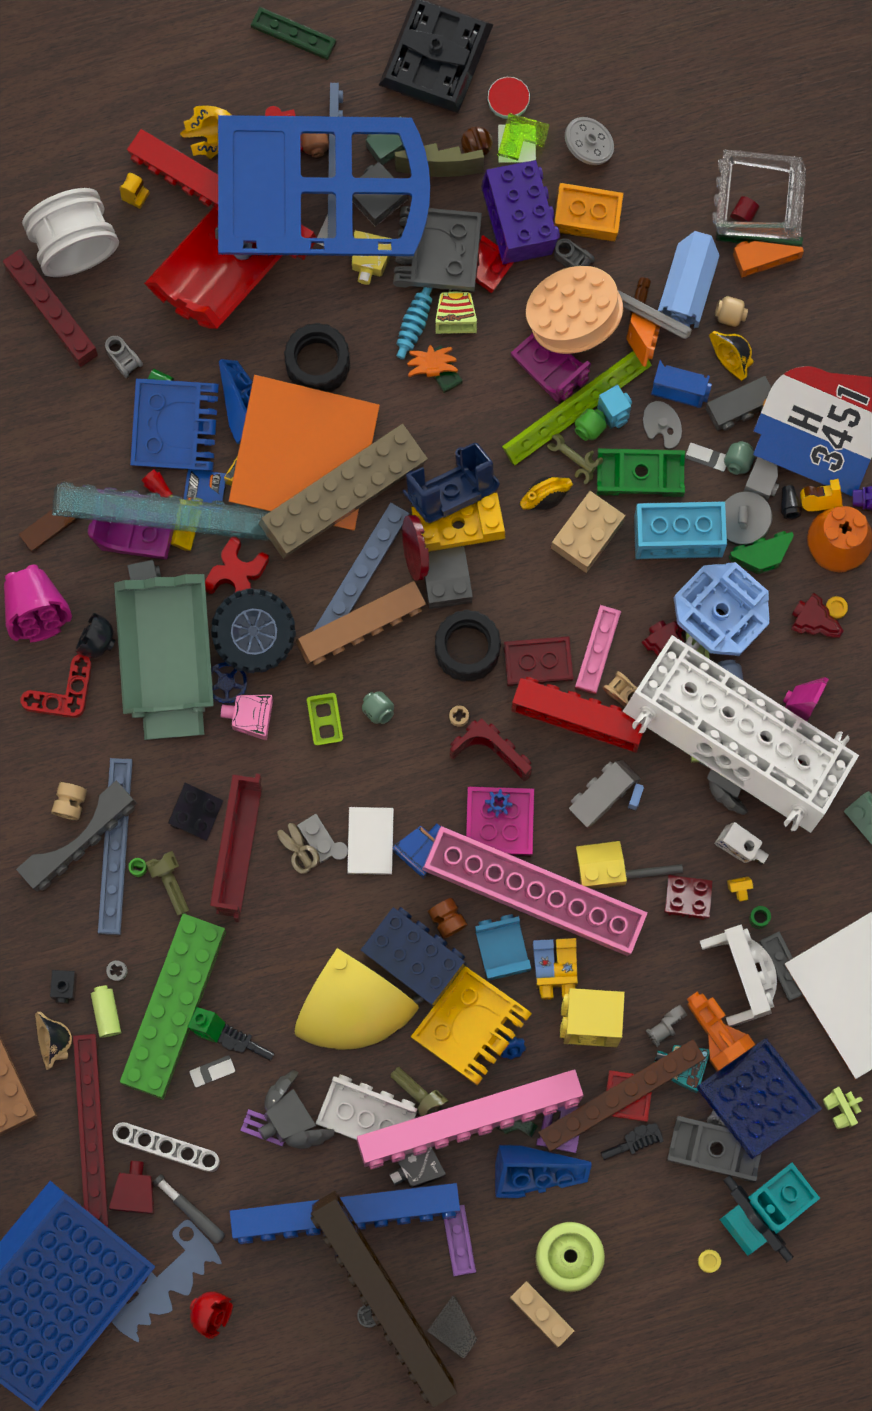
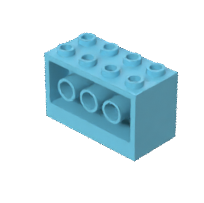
M725 502L637 504L634 515L635 558L723 557L727 546Z

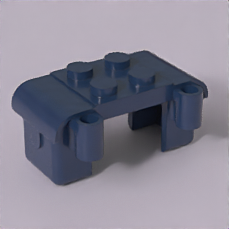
M472 443L466 447L456 449L457 467L425 482L423 467L407 473L408 493L405 489L402 492L425 522L432 523L493 494L498 489L500 482L494 475L493 462L478 443Z

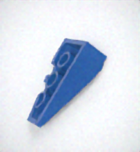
M221 359L219 366L229 427L236 443L240 444L252 380L238 361Z
M499 1145L495 1161L496 1198L524 1197L525 1193L538 1190L539 1193L546 1192V1188L554 1186L563 1188L588 1182L592 1164L590 1161L525 1146Z

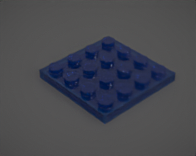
M767 1038L697 1086V1090L752 1160L822 1109Z

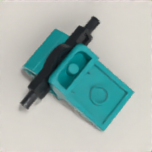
M790 1163L750 1196L729 1175L723 1181L732 1191L730 1194L738 1205L719 1220L747 1256L768 1241L775 1252L780 1253L786 1263L790 1261L794 1256L786 1248V1243L778 1232L817 1202L820 1197L793 1163Z

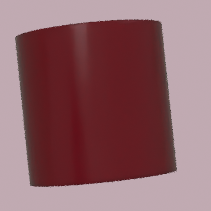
M741 196L730 217L749 227L759 210V205L754 200Z

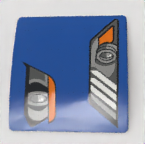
M188 469L183 502L197 507L201 511L221 513L226 473Z

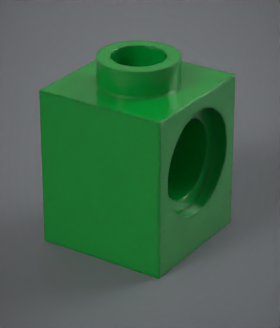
M196 1007L188 1028L199 1038L217 1043L226 1022L215 1012Z

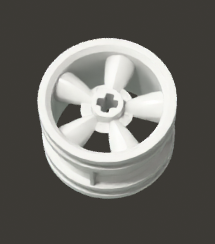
M77 188L58 193L34 206L23 218L22 224L28 239L38 246L37 260L46 276L64 277L80 273L101 263L117 249L119 240L113 226L106 223L102 216L104 206L96 190Z

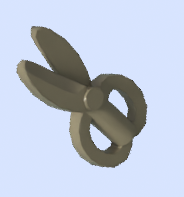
M289 823L288 828L291 837L283 830H278V837L286 848L294 852L291 857L294 869L299 873H308L311 868L318 866L320 861L319 854L313 846L304 845L303 836L298 827L293 823ZM305 850H309L312 853L313 862ZM298 857L300 858V860L302 861L303 865L305 866V869L301 868L300 865L298 864V861H297V858H298Z

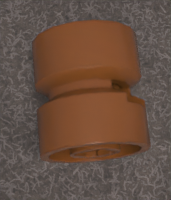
M453 898L446 899L428 910L433 923H438L437 930L442 939L456 934L468 925L463 915L457 913L458 906Z

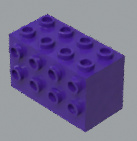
M536 160L487 169L482 181L481 188L503 265L552 255L557 240L560 238L559 229L553 223V208L548 205L547 201L549 198L548 189L546 186L543 187L542 168L538 167Z

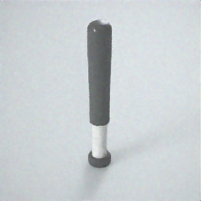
M160 1174L152 1184L155 1187H160L171 1197L173 1203L214 1243H220L225 1237L224 1232L182 1194L177 1193L166 1183L165 1177Z

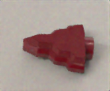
M815 593L810 596L806 603L800 600L792 613L796 620L791 630L799 634L804 632L811 635L821 633L826 637L840 638L844 631L838 621L830 616L829 609L822 604L823 599Z
M662 620L649 628L651 634L641 643L647 651H653L659 656L671 636L684 643L681 634L683 629L677 624V620L667 625Z

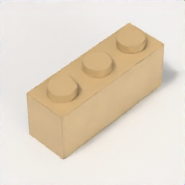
M527 1281L510 1297L519 1309L557 1348L574 1332L567 1322Z

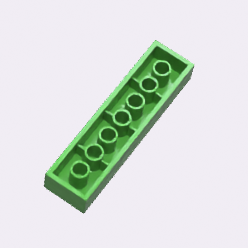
M182 914L120 1080L122 1085L164 1100L190 1031L188 1028L189 1022L196 1007H199L224 940L225 928Z

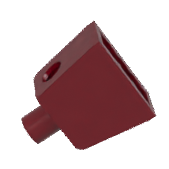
M131 1161L129 1174L119 1173L109 1206L110 1210L154 1214L153 1180L151 1176L143 1175L144 1162Z

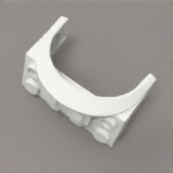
M742 925L724 930L725 933L700 941L702 950L721 945H730L751 1006L750 1010L726 1017L730 1027L772 1014L770 1008L774 1007L772 1000L777 986L776 970L771 957L760 944L751 939L748 928L743 930ZM756 963H760L762 971H757Z

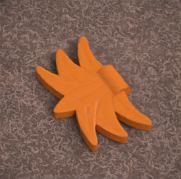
M429 345L427 352L410 351L409 354L416 358L409 361L407 365L418 367L411 370L408 377L418 374H427V377L440 376L442 372H458L456 367L447 364L456 362L455 357L447 355V353L452 351V347L434 351L433 347Z

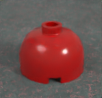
M206 1292L195 1298L190 1305V1321L194 1329L208 1339L218 1336L220 1332L217 1330L222 1324L225 1327L231 1316L233 1304L229 1301L232 1299L219 1292Z

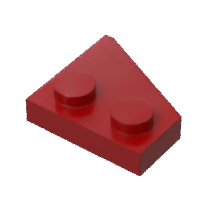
M482 235L479 240L475 282L492 293L514 262L503 265L498 245Z

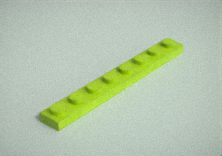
M632 351L507 442L502 448L513 465L518 464L552 439L553 435L559 434L574 423L586 409L596 407L600 394L616 385L622 388L652 366L649 359L646 367L642 366L638 357Z

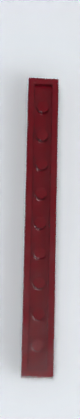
M96 1034L73 1036L84 1208L109 1228Z

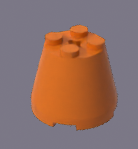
M848 506L834 507L823 511L813 520L807 535V545L815 561L821 567L833 572H846L862 565L868 558L872 550V529L866 517L857 509ZM842 527H846L845 534L842 533Z

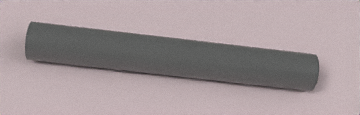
M678 864L626 870V879L683 873V866Z

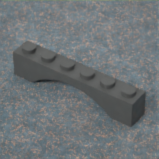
M116 780L99 795L98 806L94 816L78 838L56 851L31 855L16 870L35 891L39 892L40 890L47 889L52 883L51 880L56 875L60 876L65 873L68 865L73 860H79L90 845L94 846L102 839L101 835L106 831L113 830L118 825L117 821L123 816L130 815L135 810L134 806L137 802Z

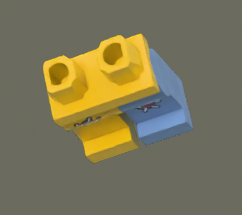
M576 938L556 939L557 963H554L553 939L533 941L537 989L539 988L542 1000L553 999V988L561 987L563 998L564 994H568L570 988L575 989V986H577Z

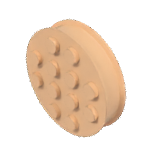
M591 266L569 267L548 276L533 290L526 306V318L537 342L547 350L562 354L579 353L599 345L616 330L623 315V301L614 280L605 271Z

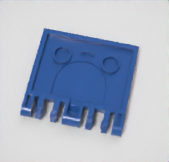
M136 378L130 465L213 471L214 462L197 461V458L214 459V453L197 452L198 444L206 446L215 445V440L198 439V434H216V420L200 419L199 417L200 414L217 415V410L210 408L200 409V402H218L217 396L201 395V392L218 393L219 384Z

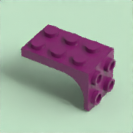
M533 333L511 352V356L557 403L571 397L574 393L572 390L578 385L582 387L589 380L588 376L591 366L589 361L582 364L571 354L547 350L537 342Z
M98 497L97 502L93 505L94 516L92 523L88 526V535L101 551L167 560L176 523L175 516L129 510L109 503L104 497Z

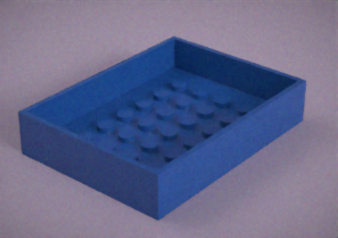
M49 1181L0 1241V1384L36 1411L40 1410L155 1268L143 1255L51 1181Z

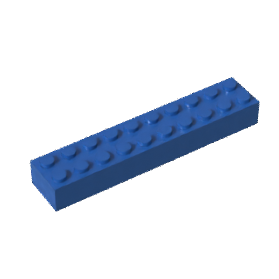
M457 1183L340 1197L360 1230L366 1229L365 1225L374 1224L375 1228L386 1227L388 1222L397 1221V1225L410 1224V1219L417 1218L420 1219V1222L433 1221L434 1216H442V1219L456 1218L457 1213H460ZM318 1200L230 1211L232 1237L239 1244L253 1243L254 1238H261L262 1241L276 1240L275 1236L284 1235L285 1239L296 1238L298 1233L306 1232L307 1236L320 1235L321 1227L317 1229L310 1218L312 1217V1204Z

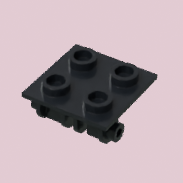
M184 783L168 824H171L170 826L175 829L184 830L207 841L223 800L188 783Z

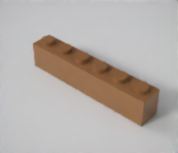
M415 581L298 638L295 642L307 664L313 662L314 665H317L326 660L325 655L332 652L335 656L345 650V645L352 643L355 646L365 640L363 636L369 633L375 636L384 631L383 626L390 623L392 627L402 622V617L407 614L410 617L422 612L421 607L426 605Z

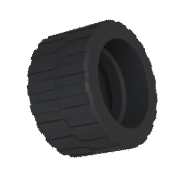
M320 323L307 324L304 327L298 328L295 333H292L285 346L284 358L288 377L293 384L329 393L339 388L343 381L346 380L350 369L349 347L344 336L336 328ZM323 343L336 351L338 361L330 372L323 375H310L302 371L297 364L299 352L307 345Z
M475 610L457 611L451 616L446 617L439 625L435 635V657L443 672L455 680L458 679L464 682H472L486 677L493 670L494 666L497 665L498 657L500 656L501 639L495 623L485 614L483 615ZM461 628L477 629L487 638L488 652L477 663H458L450 657L447 651L449 636Z

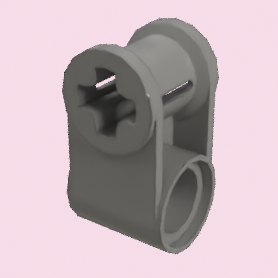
M111 336L106 340L105 348L107 355L125 378L129 377V373L138 366H143L139 357L121 337ZM113 344H119L121 349L113 352L110 350V347Z

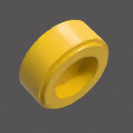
M839 596L830 598L826 603L830 616L834 619L844 617L848 610L847 602Z

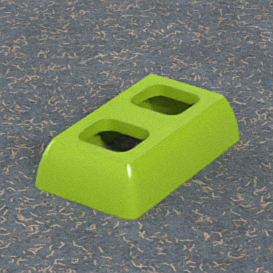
M329 693L308 697L307 705L314 744L324 745L341 742L343 734L336 694ZM329 704L331 715L318 717L316 706ZM332 725L335 735L330 738H321L319 728Z

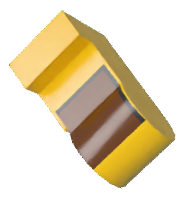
M128 173L124 184L120 187L121 199L141 209L149 195V190L144 188V181L139 176Z
M839 479L830 480V485L817 488L807 486L800 492L802 506L807 511L827 510L843 506Z

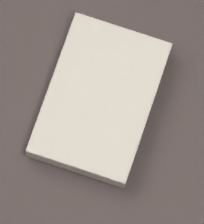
M349 807L348 874L392 875L393 808Z

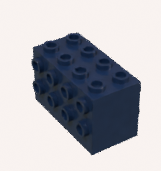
M393 907L362 947L361 951L435 1006L461 970L467 965L463 961L465 956L455 948L452 951L446 948L448 943L437 934L434 937L429 935L430 929L420 921H417L416 924L410 920L412 915L400 907L397 910Z

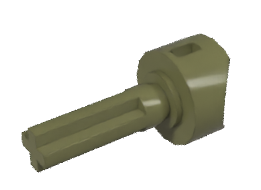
M173 851L164 854L161 860L152 859L145 862L152 878L162 876L163 884L177 915L189 911L176 878L172 873L175 871L174 868L179 867Z
M397 1067L391 1073V1078L420 1103L417 1113L421 1117L438 1112L441 1105L450 1102L438 1090L428 1094L400 1067Z

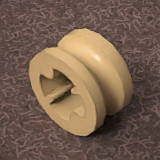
M464 706L453 707L449 714L450 722L457 727L466 725L469 720L468 710ZM458 711H462V715L465 714L466 717L461 718V721L458 722L456 717L453 718V714L456 715Z

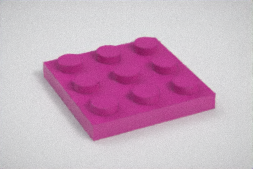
M468 787L466 837L509 855L532 856L534 789ZM501 789L504 796L510 794L507 802L512 803V807L506 808L507 816L501 813L496 818V813L493 811L487 813L490 805L485 804V800H491L490 792H493L495 795ZM495 800L494 807L500 806L502 808L503 801Z

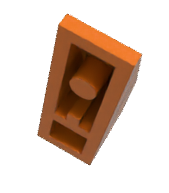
M744 241L736 245L733 257L741 278L800 259L804 250L803 247L758 241L748 243V241Z

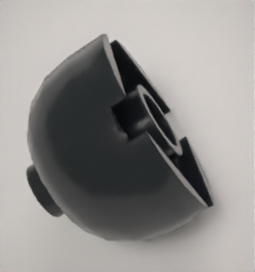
M94 612L88 620L91 625L88 624L84 628L75 651L89 658L102 656L106 650L111 651L116 641L112 638L114 631L111 623L103 616Z

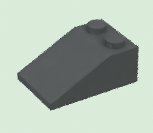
M464 546L430 551L428 575L424 576L429 609L472 603L473 596Z

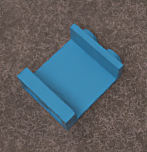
M513 914L500 917L501 921L492 922L489 919L481 921L479 926H475L487 981L531 971L530 961L527 957L519 924V916L514 917Z

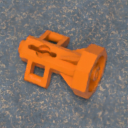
M697 991L687 998L689 1002L687 1006L708 1035L710 1062L717 1072L755 1046V1043L748 1034L723 1023L721 1019L726 1015L713 997L707 1000L703 993L700 995Z

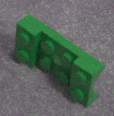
M598 449L597 459L602 457L603 462L597 466V495L619 496V493L662 494V497H684L685 450ZM637 467H644L647 469V475L640 477L635 473V469Z

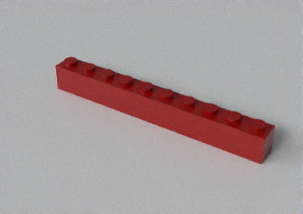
M141 129L127 148L131 155L130 159L139 166L142 164L146 165L147 169L156 176L161 174L165 177L164 180L172 186L176 184L181 186V190L191 197L193 194L199 197L198 200L205 206L209 207L212 205L216 207L218 212V174ZM301 225V236L303 238H317L313 231ZM289 255V256L292 257V258H294V259H296V257H299L300 259L304 260L307 255Z

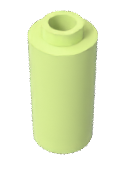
M107 985L94 988L95 992L91 993L99 1038L121 1034L113 989H108Z

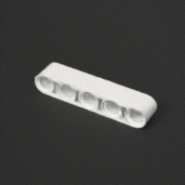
M124 1122L118 1123L113 1129V1136L120 1144L205 1172H214L220 1166L218 1155L211 1150ZM124 1127L128 1128L130 1131L129 1137L120 1139L118 1137L119 1130ZM142 1135L151 1136V1142L148 1146L140 1145L139 1139ZM166 1141L171 1142L173 1145L169 1153L161 1152V1145ZM187 1148L194 1151V1156L191 1160H184L182 1158V1152ZM209 1155L214 1156L215 1164L212 1167H205L203 1164L204 1158Z

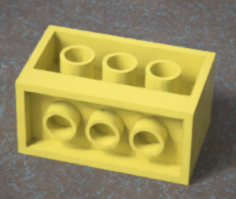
M570 988L568 994H564L561 1007V1016L565 1017H563L560 1025V1038H564V1044L618 1047L622 1039L625 992Z

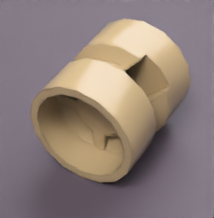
M60 782L56 793L59 799L54 801L51 813L62 818L79 820L82 811L80 803L84 802L87 789L74 784Z

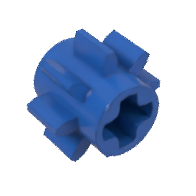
M501 789L495 795L493 792H490L491 800H485V804L490 805L487 813L493 811L496 813V818L501 813L507 816L506 808L512 807V803L507 802L510 794L504 796ZM495 800L503 801L502 808L500 806L494 807Z

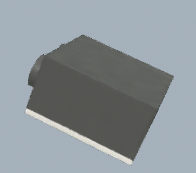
M378 162L376 165L372 164L367 167L364 175L360 178L394 177ZM354 194L352 196V202L375 227L407 201V195Z

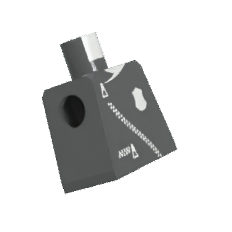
M432 1147L427 1148L428 1150L424 1154L414 1156L413 1153L405 1155L404 1160L398 1161L400 1168L389 1173L395 1186L407 1180L411 1188L446 1176Z

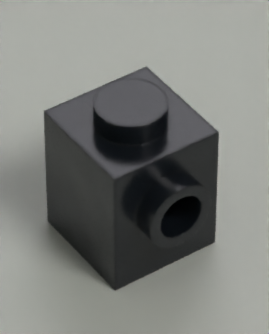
M52 970L50 997L56 1000L55 1003L69 1004V1000L75 1001L77 977L75 971Z

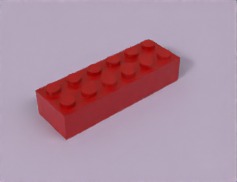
M531 677L520 679L512 702V712L637 753L643 733H639L642 724L633 729L632 724L635 719L622 712V708L615 705H610V707L601 705L602 702L594 698H589V700L580 698L581 695L573 691H568V693L559 691L560 688L552 684H547V686L538 684L539 681Z

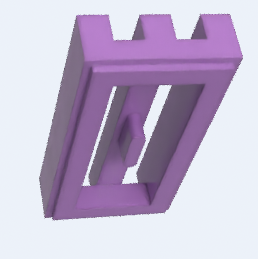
M248 1109L240 1131L263 1139L259 1132L248 1129L247 1126L248 1124L258 1128L264 1126L261 1123L250 1120L251 1116L264 1121L266 1119L263 1114ZM272 1137L266 1140L282 1147L284 1145V1142H280Z

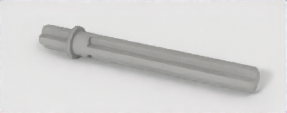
M618 290L624 308L683 339L690 337L692 331L690 327Z

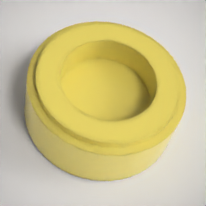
M705 1250L698 1258V1265L702 1271L713 1273L719 1269L721 1257L714 1250Z

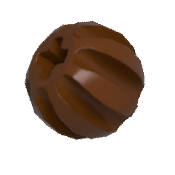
M472 127L463 133L461 145L465 153L482 150L485 156L492 149V136L484 127Z

